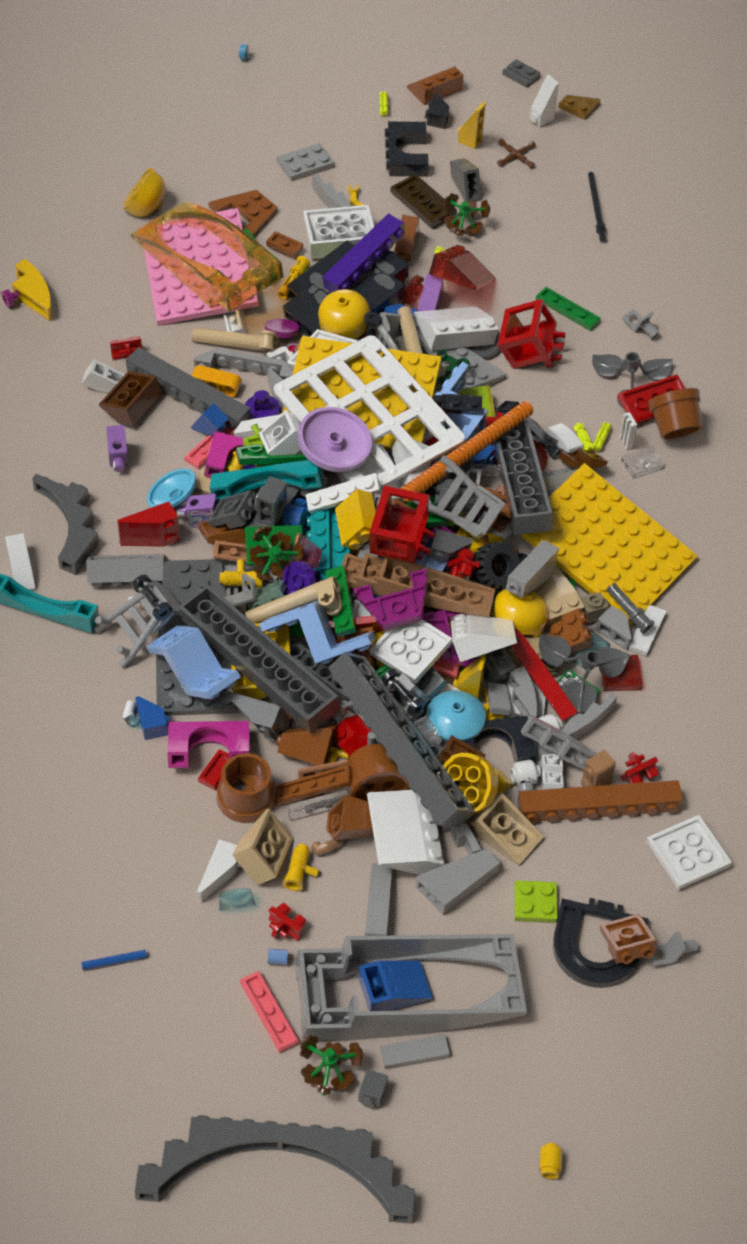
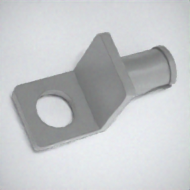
M633 309L622 318L634 332L642 328L651 339L660 332L650 322V318L654 314L653 312L642 318ZM630 316L636 317L637 320H638V322H637V323H632V322H630L629 317H630Z
M243 574V592L224 598L245 615L246 603L256 600L255 580ZM247 581L250 584L251 590L247 587Z
M675 932L665 945L656 946V951L662 952L665 959L659 960L655 954L650 959L654 966L673 965L683 954L696 953L698 951V944L694 939L683 941L680 933Z

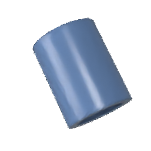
M269 948L268 964L287 965L288 950Z

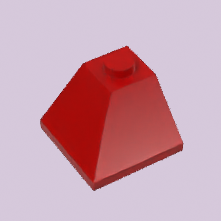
M356 714L343 719L337 725L334 739L340 748L351 756L359 748L367 746L368 733L372 731Z

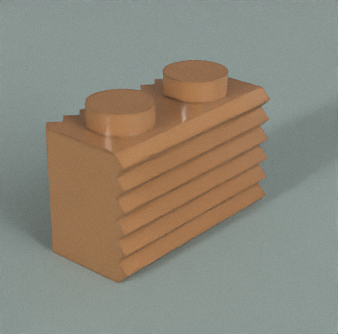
M605 750L592 756V758L589 757V760L586 759L581 780L582 787L612 784L616 762Z

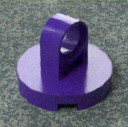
M265 390L255 392L254 396L250 397L245 403L246 406L251 408V419L279 415L280 412L278 401L274 397L269 396V393Z
M303 561L292 562L285 567L283 572V583L287 585L289 591L286 592L288 594L320 582L321 579L320 573Z

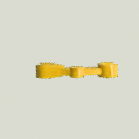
M351 184L348 185V193L351 195L350 204L353 206L365 205L356 198L359 192L357 184L356 189H351Z

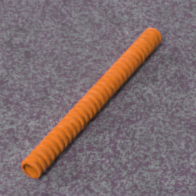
M527 401L521 402L446 457L460 467L464 462H467L484 448L495 442V440L533 415V406ZM438 461L400 489L423 493L448 475L444 472L447 466ZM402 498V499L405 500L406 502L412 501V500H409V499Z

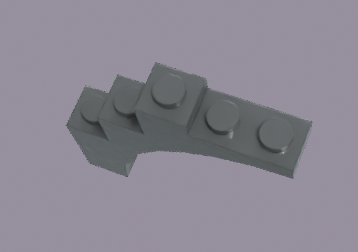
M35 474L32 478L34 491L52 501L63 513L68 523V536L58 556L59 569L77 575L88 556L93 553L99 544L98 533L90 528L94 522L93 510L85 506L89 501L88 488L71 482L67 487L45 476Z

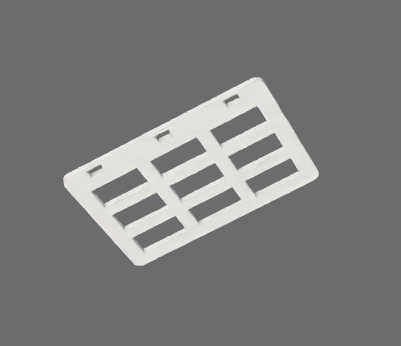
M367 336L274 386V394L300 424L309 412L291 391L306 383L327 405L325 407H336L346 410V408L363 400L382 422L379 426L369 430L372 437V448L369 454L384 471L378 474L381 489L384 485L387 486L462 445L465 441L463 432L375 336ZM382 351L386 356L381 358L378 352ZM362 355L381 377L364 385L348 367L346 362ZM333 369L354 390V392L339 400L318 378ZM390 386L410 409L393 417L373 394ZM414 386L417 392L413 393L409 388ZM419 418L439 442L422 450L402 426ZM446 422L451 428L446 430L442 424ZM390 432L411 455V457L397 465H394L374 442ZM357 468L342 472L348 481L364 477Z

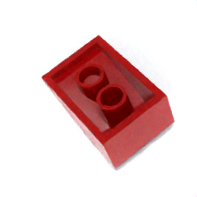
M169 501L117 520L119 544L121 546L163 547L180 541L178 516Z

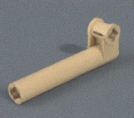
M408 306L401 307L398 310V314L401 315L400 324L406 351L423 354L411 308ZM442 361L437 379L442 378L446 374V368Z
M193 328L192 341L263 352H271L279 348V338L273 331L262 330V336L202 328Z
M333 576L246 611L245 615L251 622L256 624L263 622L267 618L319 601V604L325 607L326 613L334 616L342 609L340 587L337 579Z

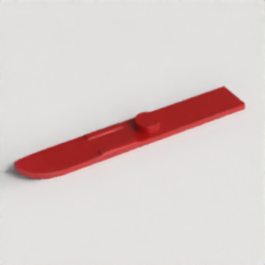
M515 629L517 643L509 646L562 722L577 714V710L527 639L519 630Z

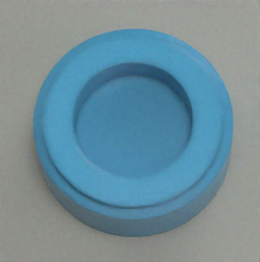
M242 44L239 50V58L246 60L249 54V45Z

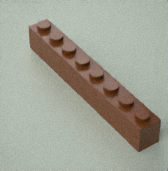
M679 780L519 791L517 799L518 810L531 823L538 821L554 822L566 819L572 821L580 818H613L622 815L635 816L637 814L654 815L665 812L676 813L681 811L683 804Z

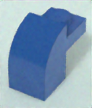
M296 498L292 505L287 504L282 519V526L302 525V539L308 531L306 518L310 512L308 511L307 500Z

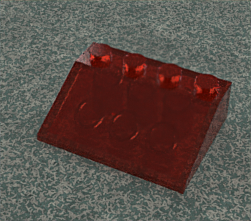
M456 245L434 254L429 271L430 275L473 290H478L494 282L496 279L470 251L465 250V247L461 245Z

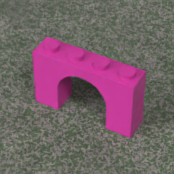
M214 432L204 476L211 478L212 474L224 472L226 463L234 457L233 452H236L238 447H244L242 443L243 438Z
M249 721L169 722L168 768H188L190 750L204 742H215L224 745L229 751V759L238 754L249 753Z

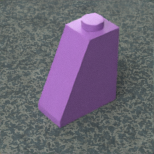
M426 274L418 311L439 309L444 293L443 277Z

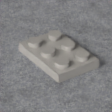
M320 143L277 157V163L290 181L334 167V161Z

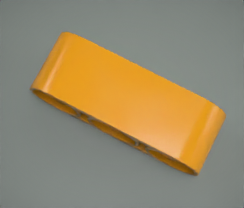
M202 365L195 366L191 373V376L230 397L236 396L242 383L241 377L237 374Z

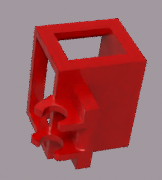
M543 299L505 309L497 346L513 369L538 362H543L546 368L553 366L554 361L562 359L563 355H558L554 351L563 350L565 343L558 342L556 339L559 337L565 338L566 333L556 331L557 321ZM534 309L531 324L523 326L516 314ZM541 312L546 319L544 321H540Z
M384 485L369 532L370 554L415 563L416 559L423 558V555L418 553V551L424 552L427 555L430 554L431 549L420 544H426L428 541L423 536H428L431 539L435 537V533L425 528L429 517V495ZM392 496L419 501L418 507L413 509L392 504Z

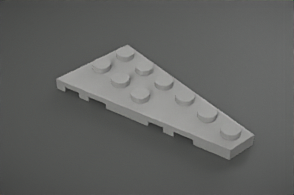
M414 318L420 345L429 355L437 356L438 351L446 350L449 356L457 360L466 358L470 361L471 367L467 373L464 388L488 386L505 379L506 373L466 347L431 350ZM446 361L442 362V364H443L444 366H449V365H451V364L447 363Z

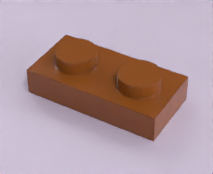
M276 231L266 240V246L293 258L303 249V243Z

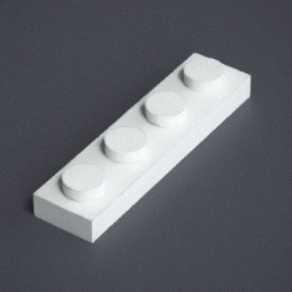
M376 473L306 494L308 511L312 514L319 510L322 511L338 506L356 489L370 492L372 495L381 493L378 475Z

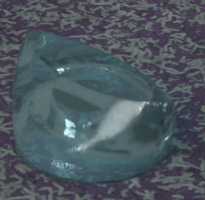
M249 888L226 890L221 892L219 896V911L256 906L252 891Z

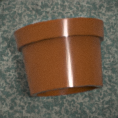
M686 388L656 396L647 402L649 411L654 416L661 439L687 436L703 428L699 406L701 401L699 389Z
M381 744L361 747L347 761V765L349 764L352 767V785L349 787L350 796L367 802V794L369 792L410 790L409 781L398 772V766L387 756V750Z
M242 753L231 757L222 768L221 780L217 788L216 800L220 811L229 819L240 823L256 822L266 809L270 808L273 811L276 805L277 792L268 763L260 756L251 753ZM237 781H242L247 785L242 791L232 787Z

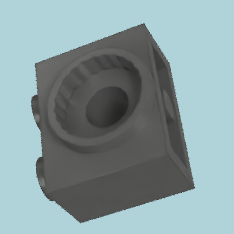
M269 476L265 485L261 487L256 496L254 511L257 512V522L268 526H276L287 506V482Z
M500 648L484 654L486 655L483 679L498 684L508 681L510 671L515 670L516 666L505 649Z

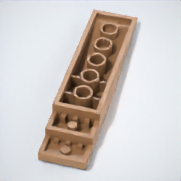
M345 553L342 565L346 568L348 583L351 588L355 589L370 584L373 594L385 596L413 588L409 573L426 568L428 578L424 606L489 617L495 593L494 588L416 563L388 557L382 559L367 553L363 559Z

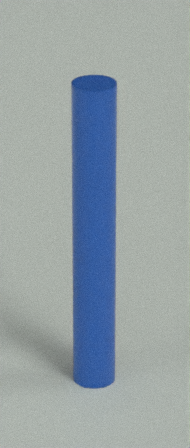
M144 949L83 961L81 964L82 970H88L147 957Z

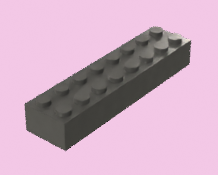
M522 421L493 442L515 535L553 530L552 509L528 421Z

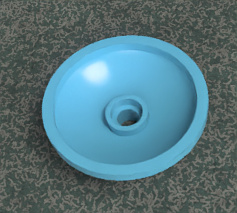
M186 468L173 470L165 474L150 488L147 494L148 505L154 507L169 501L173 508L180 506L193 493L197 482L196 475L192 470Z
M451 690L440 693L430 701L426 710V721L430 730L436 736L446 741L451 735L463 742L471 740L482 731L485 725L486 713L482 703L476 697L464 691Z

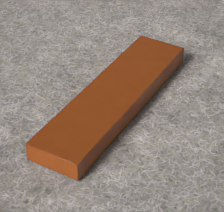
M348 764L276 785V803L281 806L351 786L352 767Z

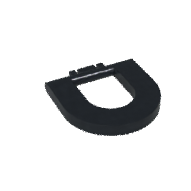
M562 898L553 937V953L563 972L576 982L595 988L612 987L627 980L637 969L641 957L634 959L629 964H624L623 962L616 964L614 959L601 963L593 962L586 959L579 952L576 945V937L581 914L612 921L632 916L633 914L622 912L623 905L618 904L617 910H615V903L598 900L597 905H594V898L589 899V904ZM642 917L646 925H648L649 918Z

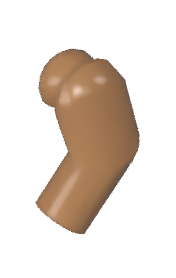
M331 839L323 844L316 841L312 844L311 849L315 855L321 856L341 847L343 841L342 839Z

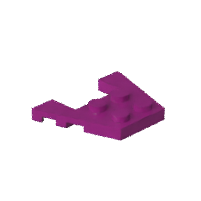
M426 568L409 573L413 588L374 598L369 584L353 589L355 597L383 630L420 621L423 617L428 578Z
M442 609L434 613L431 611L423 614L422 620L451 637L448 621L454 620L455 616L465 613ZM452 643L438 660L468 667L476 660V657L460 662Z

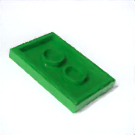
M302 525L267 526L272 528V531L267 536L269 541L270 537L273 534L277 535L278 532H283L284 535L288 534L291 537V547L285 551H293L296 542L303 546ZM262 526L244 528L247 566L255 565L250 562V548L260 545L267 552L270 549L264 540L257 542L252 539L255 531ZM281 555L280 559L295 562L293 555Z

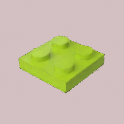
M515 880L514 921L557 923V883Z

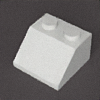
M287 410L259 432L264 447L270 456L292 455L301 450L298 444L300 422Z

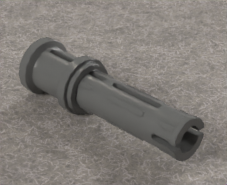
M615 582L606 589L629 615V620L640 628L642 634L654 625L655 622L643 613L644 610L642 608H637Z

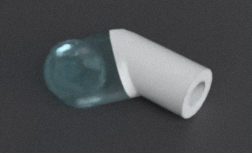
M127 700L123 712V720L128 726L137 727L140 723V718L134 713L136 702Z

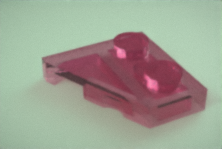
M297 533L295 544L299 542L305 552L304 558L301 561L306 562L311 568H318L322 549L305 535ZM291 555V559H290V562H291V563H292V562H295V561L293 560V555Z

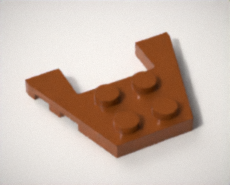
M257 189L209 202V208L214 212L238 208L239 215L249 222L242 229H248L252 235L258 233L263 224H267L277 213V206Z

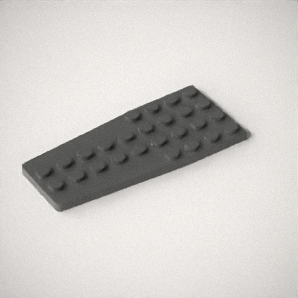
M220 559L173 560L164 562L162 585L167 587L179 605L207 584L222 597H226L225 586L219 584L220 572H223ZM175 614L158 630V638L177 625L189 626L182 621L180 615ZM209 645L221 668L231 669V663ZM156 655L157 705L163 708L165 716L236 713V706L225 695L226 691L232 692V687L224 688L220 691V695L212 700L187 695L163 655Z

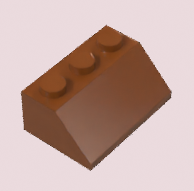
M454 66L407 85V88L423 105H426L430 102V99L434 98L435 93L443 98L463 89L464 75Z

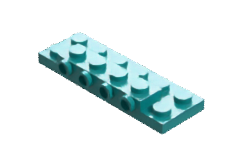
M337 506L316 511L307 517L308 528H311V531H307L308 542H311V546H307L308 557H311V561H307V564L320 573V581L327 579V570L342 566L345 553L351 554L350 548L341 546L335 511Z

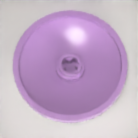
M323 407L311 411L303 418L298 430V444L306 458L318 467L329 471L346 472L358 468L367 460L372 448V437L366 424L355 414L341 408Z

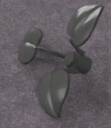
M629 352L626 354L623 363L620 357L605 354L592 355V364L595 371L603 377H614L617 371H622L625 366V369L631 373V389H633L634 372L639 367L643 375H648L649 379L657 381L670 375L673 359H653L646 361L642 365L639 355L635 352ZM617 397V402H618V404L623 408V406L621 405V403H620V401H619V399H618V397Z
M541 635L539 639L541 657L547 664L553 667L561 666L563 661L570 662L581 659V666L586 670L581 683L577 681L570 682L564 691L578 713H585L592 703L596 701L597 694L594 686L585 684V680L591 670L599 667L602 675L614 678L622 673L630 657L624 651L605 647L597 651L590 650L585 655L580 654L579 656L567 658L571 653V648L565 639L559 636Z

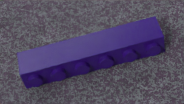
M388 213L322 277L324 288L331 293L342 289L349 290L366 271L371 269L376 261H379L399 239L403 238L405 234L404 222Z

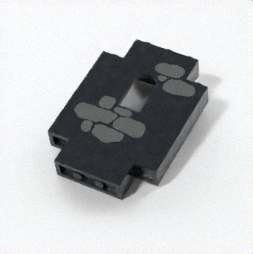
M348 240L287 285L288 296L291 300L282 306L284 317L297 323L299 330L307 337H311L317 329L321 330L318 318L319 307L323 299L331 293L324 288L322 277L355 246V244ZM388 250L379 261L372 265V274L352 290L358 292L366 299L370 312L380 315L381 312H384L386 306L395 305L406 297L404 279L409 276V266L405 260H401L393 251Z

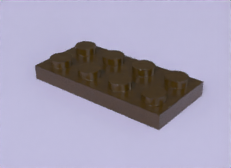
M417 174L390 187V192L431 228L443 222L445 217L457 214L455 207L452 211L445 209L444 198Z

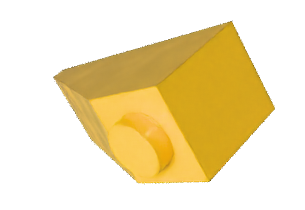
M485 102L458 129L459 143L475 149L482 141L486 109Z
M481 655L461 671L459 679H455L453 683L455 688L473 695L478 700L482 690L486 655Z

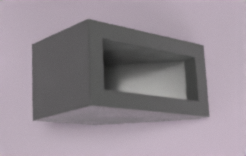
M436 529L429 557L439 562H449L457 558L459 551L462 549H470L473 539Z

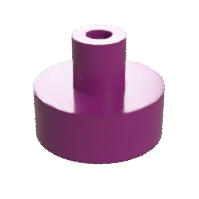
M9 289L1 292V297L6 307L14 306L15 299L19 298L18 293H11Z

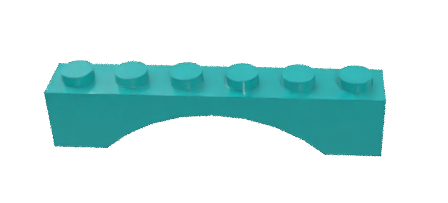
M310 460L215 473L211 475L209 490L211 494L217 495L219 502L221 498L264 486L269 476L287 482V485L296 486L304 490L319 488L323 484L324 471L323 468L313 464Z
M0 573V604L92 633L97 624L95 619L99 616L98 605L81 599L62 601L47 598L25 588L10 576Z

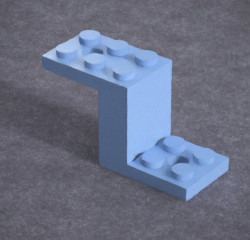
M462 362L459 367L456 366L451 374L452 377L449 380L446 379L441 392H437L435 395L459 394L466 385L468 364ZM482 407L481 415L445 414L463 432L465 443L485 429L488 410ZM446 422L442 424L448 428H451Z
M319 601L267 618L259 624L261 631L268 630L270 633L280 629L285 623L287 626H290L300 621L314 662L321 661V664L333 661L337 655L341 656L344 652L351 653L355 649H358V651L368 649L376 639L374 631L337 643L324 607L319 604Z
M177 625L146 646L149 653L165 657L187 695L212 700L218 697L220 691L224 688L227 689L235 685L236 680L240 678L237 670L221 668L199 628Z

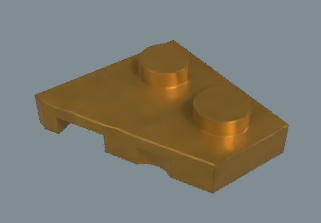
M566 95L558 103V108L585 120L600 105L601 99Z

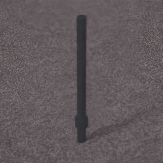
M589 172L588 179L597 223L595 226L596 232L599 234L600 242H605L606 227L602 220L595 176L593 172Z

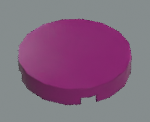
M271 319L266 321L264 330L275 332L278 338H290L292 335H298L299 325L287 319Z

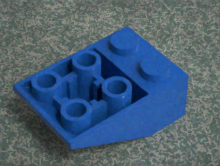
M376 961L359 966L358 979L369 1011H391L433 1000L420 961Z

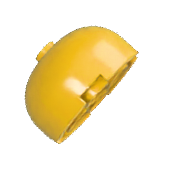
M151 167L143 173L142 179L134 185L123 204L125 205L123 209L135 217L150 215L156 208L159 209L164 202L162 198L166 190L165 181Z
M342 289L330 293L323 299L318 311L321 330L350 339L360 337L367 331L368 327L364 323L365 314L370 312L368 302L361 294L353 290Z
M504 589L497 594L490 610V616L512 620L515 629L519 630L523 635H532L534 638L543 633L549 615L545 601L534 591L520 598Z
M458 753L452 755L443 765L454 781H459L457 786L476 811L473 815L484 811L492 804L497 795L498 777L495 769L489 761L476 754Z

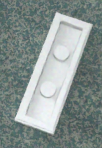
M652 605L648 606L644 614L655 622L654 625L644 634L640 632L638 627L628 650L647 656L666 615L665 610Z

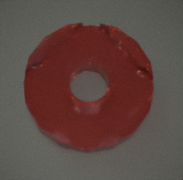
M415 275L411 279L405 290L406 297L402 299V305L411 308L412 302H417L423 290L421 282H424V278L422 276Z

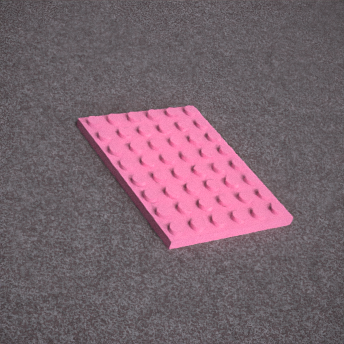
M238 208L140 227L158 326L259 306Z

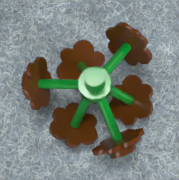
M450 193L449 196H446L444 199L445 209L452 211L454 207L459 208V213L455 218L452 215L444 218L446 227L457 236L478 234L483 229V223H475L472 219L478 211L482 214V218H488L490 213L488 201H482L481 207L476 208L477 203L475 201L470 202L466 200L462 202V205H459L457 203L459 199L457 194ZM468 218L471 225L466 227V229H462L464 219Z
M267 526L259 527L252 539L257 542L264 540L270 548L267 552L260 545L249 549L250 562L254 563L256 567H261L263 563L267 562L264 570L253 568V571L257 574L256 577L262 581L273 580L271 575L267 573L270 565L272 575H277L280 579L283 578L285 567L290 565L291 562L280 559L281 555H293L295 562L301 561L305 555L304 548L299 542H296L293 551H285L291 547V537L288 534L284 535L283 532H278L277 535L273 534L269 541L267 536L272 531V528Z
M309 1035L300 1045V1056L309 1059L312 1053H316L322 1057V1062L318 1067L307 1064L306 1067L301 1069L300 1073L304 1077L305 1083L311 1084L313 1088H317V1093L322 1094V1096L330 1095L331 1091H338L340 1089L345 1091L349 1089L350 1085L355 1081L353 1072L348 1070L343 1073L339 1070L338 1066L340 1065V1060L347 1058L351 1060L352 1066H361L363 1051L358 1042L350 1043L348 1053L344 1054L342 1052L343 1046L339 1042L334 1044L327 1042L325 1047L319 1050L316 1046L318 1043L317 1036ZM323 1067L326 1068L324 1078L321 1076V1069ZM334 1068L337 1077L332 1078L330 1081L333 1087H328L330 1069Z

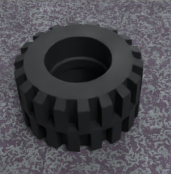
M494 542L479 547L478 551L474 552L475 558L473 562L478 561L480 565L479 568L472 570L474 572V575H472L473 579H477L476 583L494 588L495 591L506 589L509 575L522 562V557H518L520 554L518 550L514 551L515 547L508 545L507 542ZM494 556L500 560L502 565L499 577L494 574L491 568Z

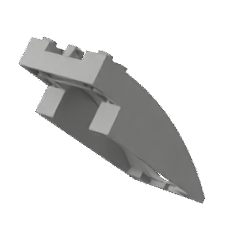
M514 934L346 936L341 949H299L295 959L296 979L299 982L302 1012V1040L306 1039L309 1035L317 1036L318 1040H340L426 1034L497 1022L523 1016L527 1013ZM376 961H469L498 966L505 970L508 975L506 985L498 993L470 1009L359 1011L357 996L354 995L348 1008H326L323 981L341 980L358 973L360 965Z

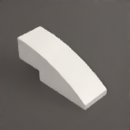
M24 533L6 536L5 541L13 579L25 588L36 591Z

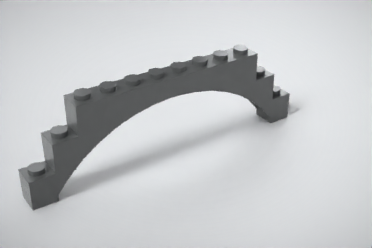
M206 1115L191 1117L188 1142H184L181 1139L165 1140L161 1167L154 1163L138 1165L135 1198L136 1200L159 1202V1196L173 1183L203 1164L224 1156L256 1150H281L317 1158L337 1167L363 1185L378 1200L389 1215L388 1222L412 1224L414 1188H409L407 1185L391 1186L393 1160L383 1156L370 1158L372 1132H368L365 1129L345 1130L343 1127H333L331 1129L323 1128L320 1125H310L308 1127L300 1126L297 1123L285 1125L274 1121L261 1123L255 1122L252 1119L238 1121L232 1120L229 1117L214 1119Z

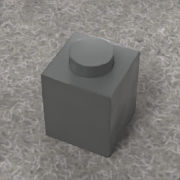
M367 1069L359 1090L358 1102H361L362 1105L368 1108H380L388 1085V1075Z

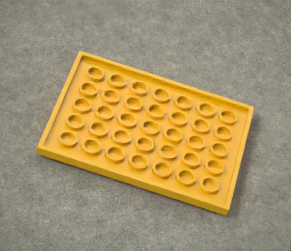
M302 336L292 375L354 343ZM387 349L432 398L441 365V356ZM382 351L378 352L381 358L386 356ZM362 355L346 362L348 367L364 385L381 377ZM335 369L318 377L338 400L354 392ZM308 383L291 391L309 413L315 409L327 406ZM390 386L373 394L393 417L410 409ZM414 386L409 388L413 393L417 392ZM363 400L346 408L347 411L358 416L369 430L382 424ZM284 406L283 412L287 410L290 413V411ZM419 418L402 426L413 440L423 443L426 426ZM390 432L376 440V444H382L385 450L392 451L396 438Z
M585 463L548 497L552 509L553 530L519 534L535 548L542 540L558 547L559 552L556 565L590 594L601 592L602 596L608 600L609 607L612 605L627 615L629 626L634 622L629 620V615L606 589L615 582L636 607L642 608L645 612L648 606L652 605L698 556Z

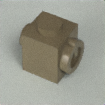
M601 592L591 593L586 597L580 598L584 605L583 612L587 614L589 619L588 623L597 621L609 608L608 600L602 596Z

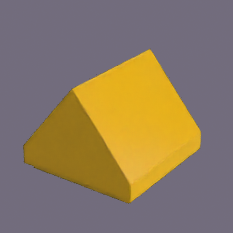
M495 769L498 777V795L512 787L513 783L501 770Z

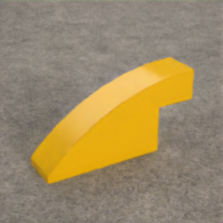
M24 258L15 265L16 278L18 280L12 283V290L18 293L19 298L17 299L50 321L52 320V309L48 286L41 273Z

